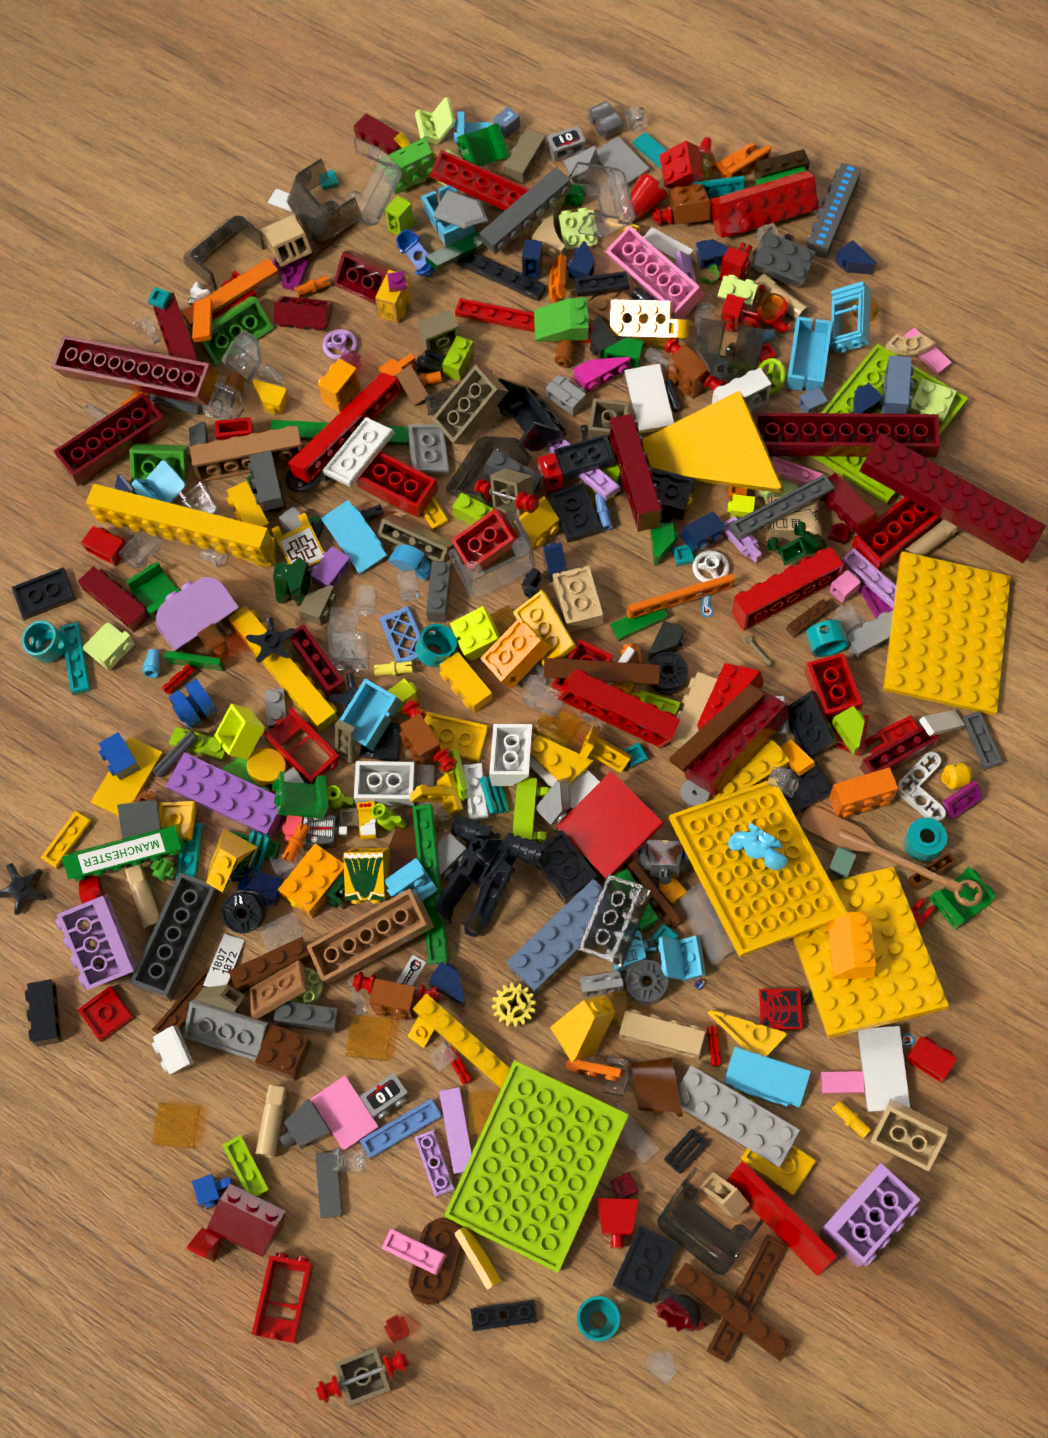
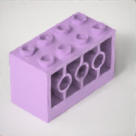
M108 894L57 914L56 924L59 930H63L65 934L63 941L66 948L71 949L73 954L71 961L74 968L78 967L81 975L78 978L82 987L86 986V989L89 990L131 973L136 969L137 966ZM84 920L90 924L88 929L82 925ZM91 938L97 941L96 947L91 946ZM99 957L105 961L103 966L97 962Z
M880 1163L824 1225L820 1232L858 1268L862 1265L866 1267L877 1256L875 1253L876 1249L880 1251L891 1240L889 1235L891 1233L894 1235L905 1224L903 1219H908L918 1210L919 1206L917 1203L920 1201V1198ZM884 1200L889 1202L888 1206L884 1203ZM872 1215L875 1217L874 1222L870 1219V1216ZM855 1231H859L862 1234V1238L857 1237Z

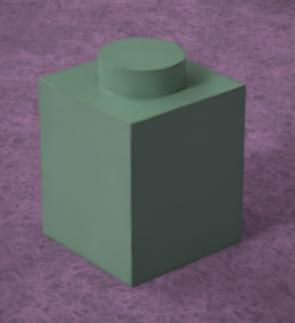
M838 847L827 874L838 879H847L856 855L850 849Z

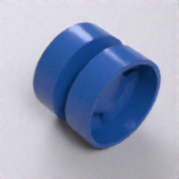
M196 678L185 685L189 694L188 697L180 690H177L168 697L173 705L172 709L182 723L185 722L191 730L202 723L198 712H201L206 718H210L218 712L214 702Z

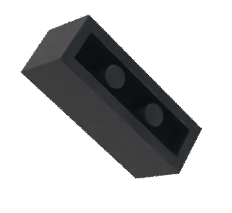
M52 979L27 983L25 998L29 1002L27 1019L31 1023V1029L28 1031L30 1041L37 1047L62 1042L56 983Z

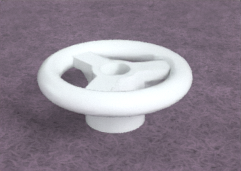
M713 550L704 551L697 555L692 566L694 575L701 582L712 579L702 576L698 569L711 573L713 579L728 575L730 570L727 558L722 553ZM706 557L704 563H699L702 558ZM721 560L724 564V571L719 576L717 568Z

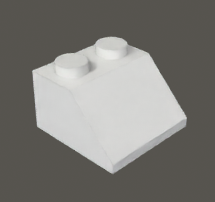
M171 1026L153 1037L155 1042L152 1045L156 1054H161L163 1061L160 1063L165 1073L168 1072L169 1075H173L194 1065L178 1027Z

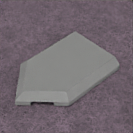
M451 190L446 191L434 213V218L463 229L470 228L474 224L488 222L480 201Z

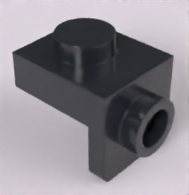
M534 567L530 573L528 572L525 575L521 584L524 595L529 599L539 592V589L536 587L542 580L540 570Z

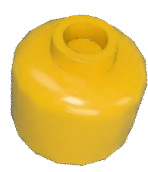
M955 763L949 764L944 768L941 778L942 782L949 789L954 790L969 784L972 781L973 774L971 768L966 764Z

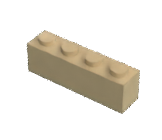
M697 672L695 678H691L688 686L691 690L689 695L685 694L683 698V710H679L676 718L680 719L670 746L680 749L699 731L697 723L717 681L716 678Z
M637 1010L625 1011L619 1039L699 1059L705 1031H701L700 1027L694 1025L689 1027L682 1026L681 1022L675 1020L663 1021L661 1017L656 1015L644 1016Z

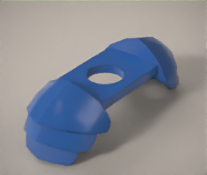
M410 230L400 232L396 238L397 247L402 254L406 253L417 268L415 273L423 277L432 276L435 269L425 261L428 253L421 245L420 237ZM422 252L423 257L418 261L415 260V254Z

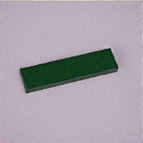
M475 232L427 255L425 261L438 270L486 247V245L482 243L480 234Z

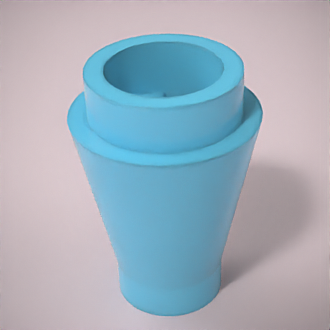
M156 649L148 650L142 667L143 675L147 678H156L161 672L159 651Z

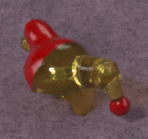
M704 137L699 146L704 176L702 179L704 181L709 180L715 166L714 154L711 152L712 141L709 137Z

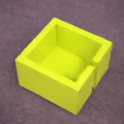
M483 606L450 623L456 638L459 640L460 648L469 661L484 655L500 638L490 613Z
M231 703L214 736L228 755L248 760L259 738L263 735L265 727L251 709Z

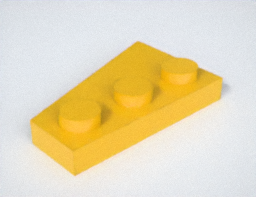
M538 735L531 742L530 756L556 780L566 778L569 781V786L594 763V760L586 758L585 761L578 757L579 753Z

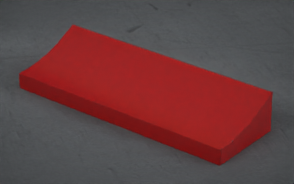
M744 1161L736 1167L726 1181L739 1190L749 1203L748 1206L818 1276L837 1256Z

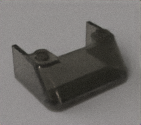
M322 159L297 173L287 198L290 210L297 215L300 222L315 240L320 242L329 239L362 218L355 197L340 206L332 200L321 205L311 194V190L329 180Z
M237 215L224 220L183 255L185 265L215 291L218 287L213 272L203 263L241 231L263 251L266 249L262 232L243 216Z
M701 318L694 347L711 376L733 380L746 375L751 370L757 369L765 332L764 329L740 325L736 343L732 342L727 346L725 350L726 355L724 356L720 355L726 322Z
M695 1167L670 1199L658 1217L657 1224L664 1233L716 1274L724 1275L753 1238L764 1220L760 1219L752 1231L740 1224L733 1226L731 1230L727 1229L696 1204L700 1199V1193L690 1183L699 1170Z

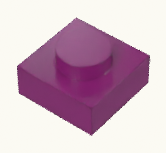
M405 271L387 273L389 292L407 290Z

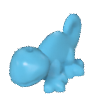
M751 823L748 825L751 832L740 831L729 838L728 846L731 850L739 851L744 847L745 853L753 859L764 858L765 866L771 870H782L788 864V858L774 849L782 848L781 842Z

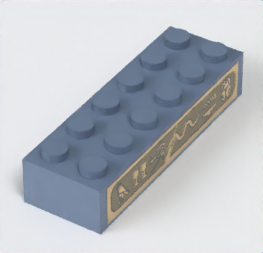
M593 879L507 961L509 969L537 995L622 913V906Z

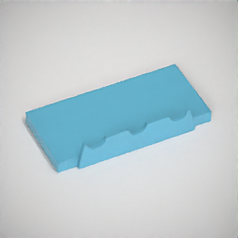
M349 500L321 518L344 553L350 557L351 563L360 575L387 557L383 550V545L356 506H352Z
M735 1046L724 1083L733 1085L735 1090H740L786 1107L790 1106V1104L800 1107L811 1071Z

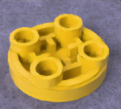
M271 748L255 750L247 761V772L259 786L273 784L280 771L285 773L286 762L284 757L278 751Z

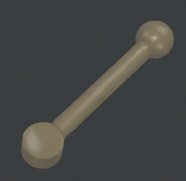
M746 636L745 643L750 644L764 659L766 666H772L773 661L768 659L754 644L751 636Z

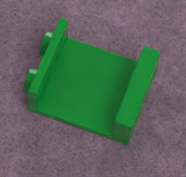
M499 123L457 137V145L462 152L463 160L479 167L509 157Z
M158 561L148 565L145 570L133 575L126 581L136 598L147 607L146 611L153 621H156V614L161 604L166 601V596L174 591L180 592L163 572Z
M280 771L277 779H274L273 790L276 791L274 806H277L278 815L324 818L329 808L326 776L318 775L314 785L285 782L283 771Z
M969 866L954 881L960 883L964 880H972L978 883L983 891L982 900L978 904L969 907L960 904L956 900L954 892L946 889V887L941 890L938 889L929 899L955 930L982 911L995 899L993 889L989 885H985L979 873L974 869L972 870ZM964 885L959 896L971 902L974 901L973 898L979 892L977 889L969 887V885Z

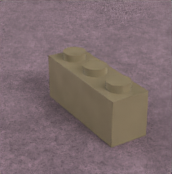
M526 129L525 133L521 134L517 146L513 147L510 158L504 162L503 169L505 170L506 178L521 184L525 182L546 147L545 135Z

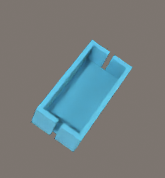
M797 316L786 389L802 391V388H806L805 391L809 392L820 387L822 391L832 321L816 319L814 332H811L813 318Z

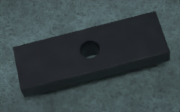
M534 1300L470 1309L473 1332L537 1323ZM501 1312H507L508 1316L506 1319L500 1318Z

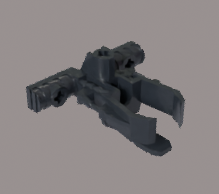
M458 815L451 824V834L470 843L469 850L467 849L463 852L458 868L449 875L450 881L437 901V912L452 925L453 909L471 883L480 888L477 903L472 914L461 923L464 926V933L476 938L489 925L498 901L503 896L502 892L506 887L505 884H509L510 876L515 873V869L512 866L516 858L528 865H537L545 868L550 864L554 855L553 852H550L545 847V844H538L536 841L527 838L522 839L521 836H514L513 833H509L504 840H501V834H494L491 831L492 826H485L484 823H478L476 820L467 817L462 818L463 816Z

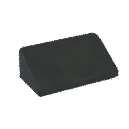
M205 422L189 428L190 446L208 443Z

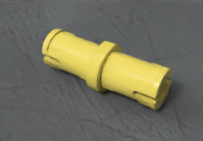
M391 661L389 664L374 665L376 677L382 675L397 676V674L414 672L412 661L398 663Z

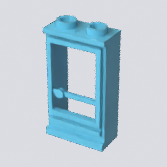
M862 281L832 290L830 347L836 353H844L848 350L869 345L871 289ZM859 299L858 306L853 305L851 308L842 310L843 303ZM858 309V331L841 335L842 313Z

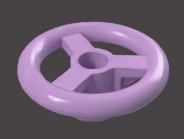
M334 330L324 338L323 350L332 359L338 360L340 358L344 360L355 353L358 344L357 339L348 330ZM348 337L352 340V347L349 351L345 347ZM328 348H336L341 350L343 354H333Z

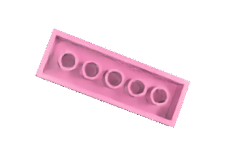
M628 226L605 251L615 264L623 271H627V274L657 301H672V314L678 319L683 320L705 296L700 286L631 226Z

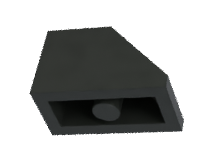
M599 316L595 321L591 335V346L589 348L593 356H596L598 359H604L605 349L618 341Z
M663 621L649 651L648 660L651 661L659 653H676L679 646L683 647L686 641V636H684L685 629Z

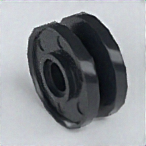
M674 652L659 653L652 658L650 665H660L659 685H650L654 691L664 695H672L682 690L688 676L686 661ZM664 672H671L672 675H665Z
M240 889L224 901L221 910L222 919L233 932L239 934L249 933L260 926L265 920L267 914L266 903L263 897L256 891ZM241 908L247 911V915L242 912Z

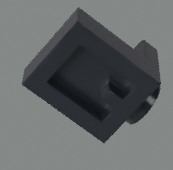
M425 350L416 360L417 372L421 373L426 369L431 372L440 371L441 374L443 372L442 364L445 356Z

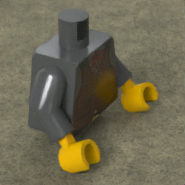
M648 840L638 850V859L646 870L650 871V876L658 877L659 882L664 885L671 883V878H678L680 871H684L691 863L680 841Z

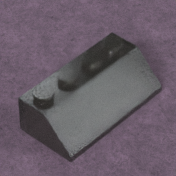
M608 874L578 950L622 968L652 892L642 885Z

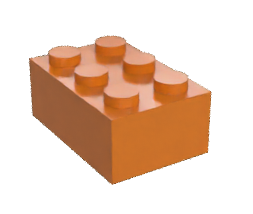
M889 767L834 784L829 799L836 816L846 819L860 811L866 813L877 806H889L898 791V786Z

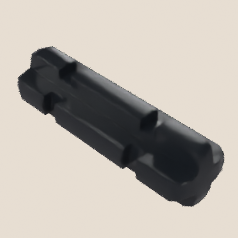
M665 380L664 384L668 400L672 405L673 411H681L682 404L679 401L675 387H673L672 380Z

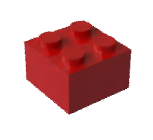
M684 141L659 155L665 187L670 189L678 186L686 187L704 178L699 146Z

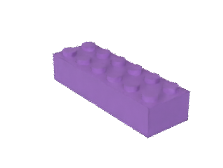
M185 752L166 785L172 793L189 801H195L198 805L244 827L271 836V839L284 815L277 814V806H274L275 794Z

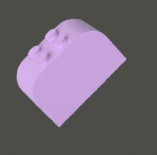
M204 577L194 583L190 580L182 586V591L178 593L174 591L166 596V601L159 607L156 614V626L174 652L239 608L224 585L217 579Z

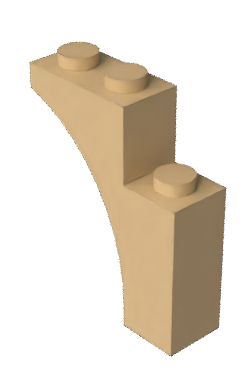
M565 196L559 199L555 206L550 207L541 218H537L531 225L537 229L532 235V240L542 241L543 252L549 254L552 258H556L560 254L565 256V245L560 241L554 229V222L559 210L565 203Z

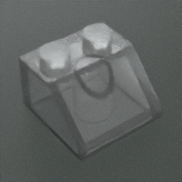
M244 329L232 340L221 361L235 373L241 374L248 384L261 365L262 359L258 340Z
M219 381L216 382L208 406L201 404L203 412L207 416H213L218 418V420L237 419L245 410L239 391Z
M328 633L329 660L336 670L353 669L355 671L369 669L370 645L367 633Z

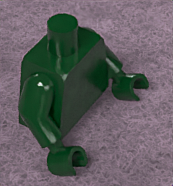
M802 521L799 522V526L794 524V534L802 537L784 546H778L779 539L771 537L767 541V549L777 551L782 557L784 566L799 563L806 557L811 558L819 550L826 549L827 547L825 540L821 539L819 534L813 535L810 531L806 532V524Z

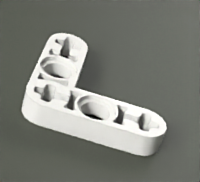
M928 752L899 781L897 793L924 817L942 822L946 814L944 807L921 788V785L941 764V758L937 753ZM934 759L935 763H932L928 767V769H926L925 766L927 765L928 761ZM919 770L923 772L924 778L917 779L913 773ZM911 780L912 784L909 790L903 791V786H906ZM919 796L924 797L926 804H917L916 798ZM931 804V807L926 811L925 809ZM933 812H940L939 816H932Z

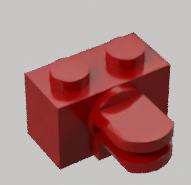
M743 242L739 249L729 246L722 259L720 281L723 280L724 276L729 275L737 276L739 280L746 281L748 276L746 271L750 264L748 258L752 251L751 245H748L746 249V243Z
M727 294L721 312V328L729 332H738L741 325L757 329L762 319L761 315L747 311L745 298Z

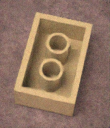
M889 1099L872 1133L870 1142L930 1171L947 1137L948 1127Z

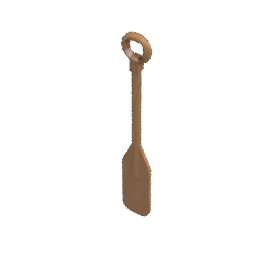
M811 806L807 808L800 820L802 829L832 844L854 852L876 853L945 886L946 889L954 892L956 900L964 906H974L982 900V888L975 881L964 880L958 883L952 879L949 880L877 846L861 827L819 807ZM964 885H969V887L978 890L979 893H976L973 898L974 901L968 902V899L960 898L959 893H961Z

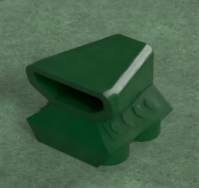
M301 557L292 564L277 563L275 565L273 582L276 601L279 604L285 603L292 597L298 607L308 594L311 583V570H309V563Z

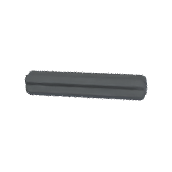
M150 394L151 402L195 415L200 413L201 406L199 404Z
M189 731L153 769V773L157 777H162L198 739V736L193 731Z

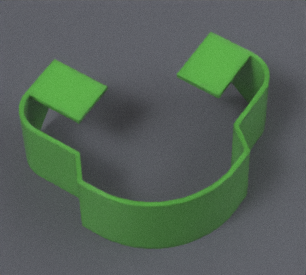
M713 264L710 266L709 273H714V269H716V274L720 277L717 265ZM700 276V282L714 285L719 281V277L716 280L710 281L706 277Z

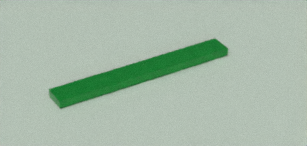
M271 420L270 430L297 426L301 440H312L329 423ZM384 425L393 429L395 433L386 444L409 446L406 426Z
M433 804L412 806L417 858L438 889L436 893L423 901L434 928L425 932L428 965L440 964V962L447 963L449 962L446 924L445 919L437 912V901L442 894L434 808Z

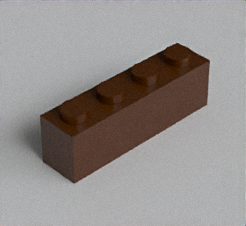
M300 937L228 972L236 990L244 993L252 986L298 960L303 965L313 960L304 938Z

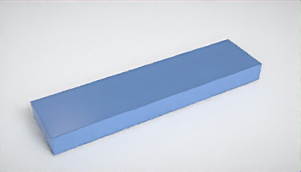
M431 1098L364 1137L360 1142L371 1160L441 1119L442 1115Z

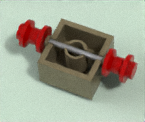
M505 468L490 475L491 482L481 479L475 484V495L479 498L484 497L486 500H493V509L496 508L503 511V513L519 518L525 512H535L539 506L538 497L533 492V480L530 475Z
M374 1347L336 1362L335 1365L340 1381H338L336 1375L332 1376V1380L329 1383L325 1384L322 1380L319 1381V1386L316 1387L318 1398L328 1403L329 1397L333 1395L341 1398V1390H343L348 1406L354 1407L392 1392L388 1375L392 1378L394 1371L399 1369L403 1373L407 1372L406 1367L409 1366L406 1353L401 1354L400 1350H398L395 1357L389 1359L385 1355L382 1360L379 1348Z

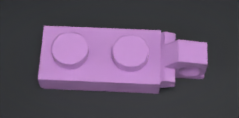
M733 516L724 523L727 527L724 534L745 557L749 556L755 563L762 559V553L758 550V541L753 535L739 541L730 528V523L738 520L736 516Z

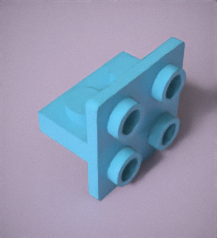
M418 859L412 860L384 880L389 888L387 891L393 898L408 889H412L419 893L423 902L438 891Z

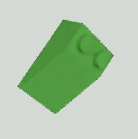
M569 298L534 310L535 342L561 341L564 339L588 340L587 298Z

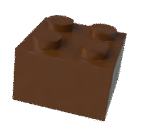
M270 1024L255 1063L259 1068L296 1081L311 1046V1041L308 1037Z

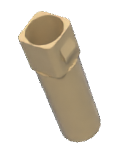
M763 274L755 281L758 287L760 285L766 286V290L763 293L759 292L764 298L769 299L779 308L782 307L785 299L787 302V314L795 320L797 316L805 317L809 308L777 285L774 280Z
M942 519L935 527L907 546L903 552L925 556L945 540L954 536L960 528Z
M138 864L125 869L127 882L130 884L144 931H153L160 915L146 878L147 874L142 865Z
M269 1085L265 1096L266 1103L255 1155L275 1158L285 1102H287V1089L285 1087Z

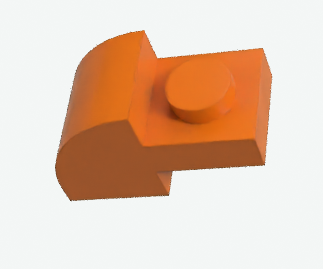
M410 353L397 363L392 358L378 368L379 374L383 372L396 377V373L409 365L414 370L416 368L415 357Z

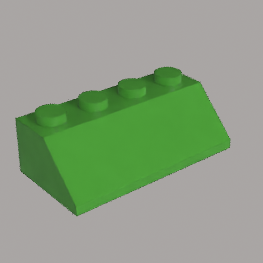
M248 297L212 321V340L198 343L212 362L218 366L274 327L257 298Z

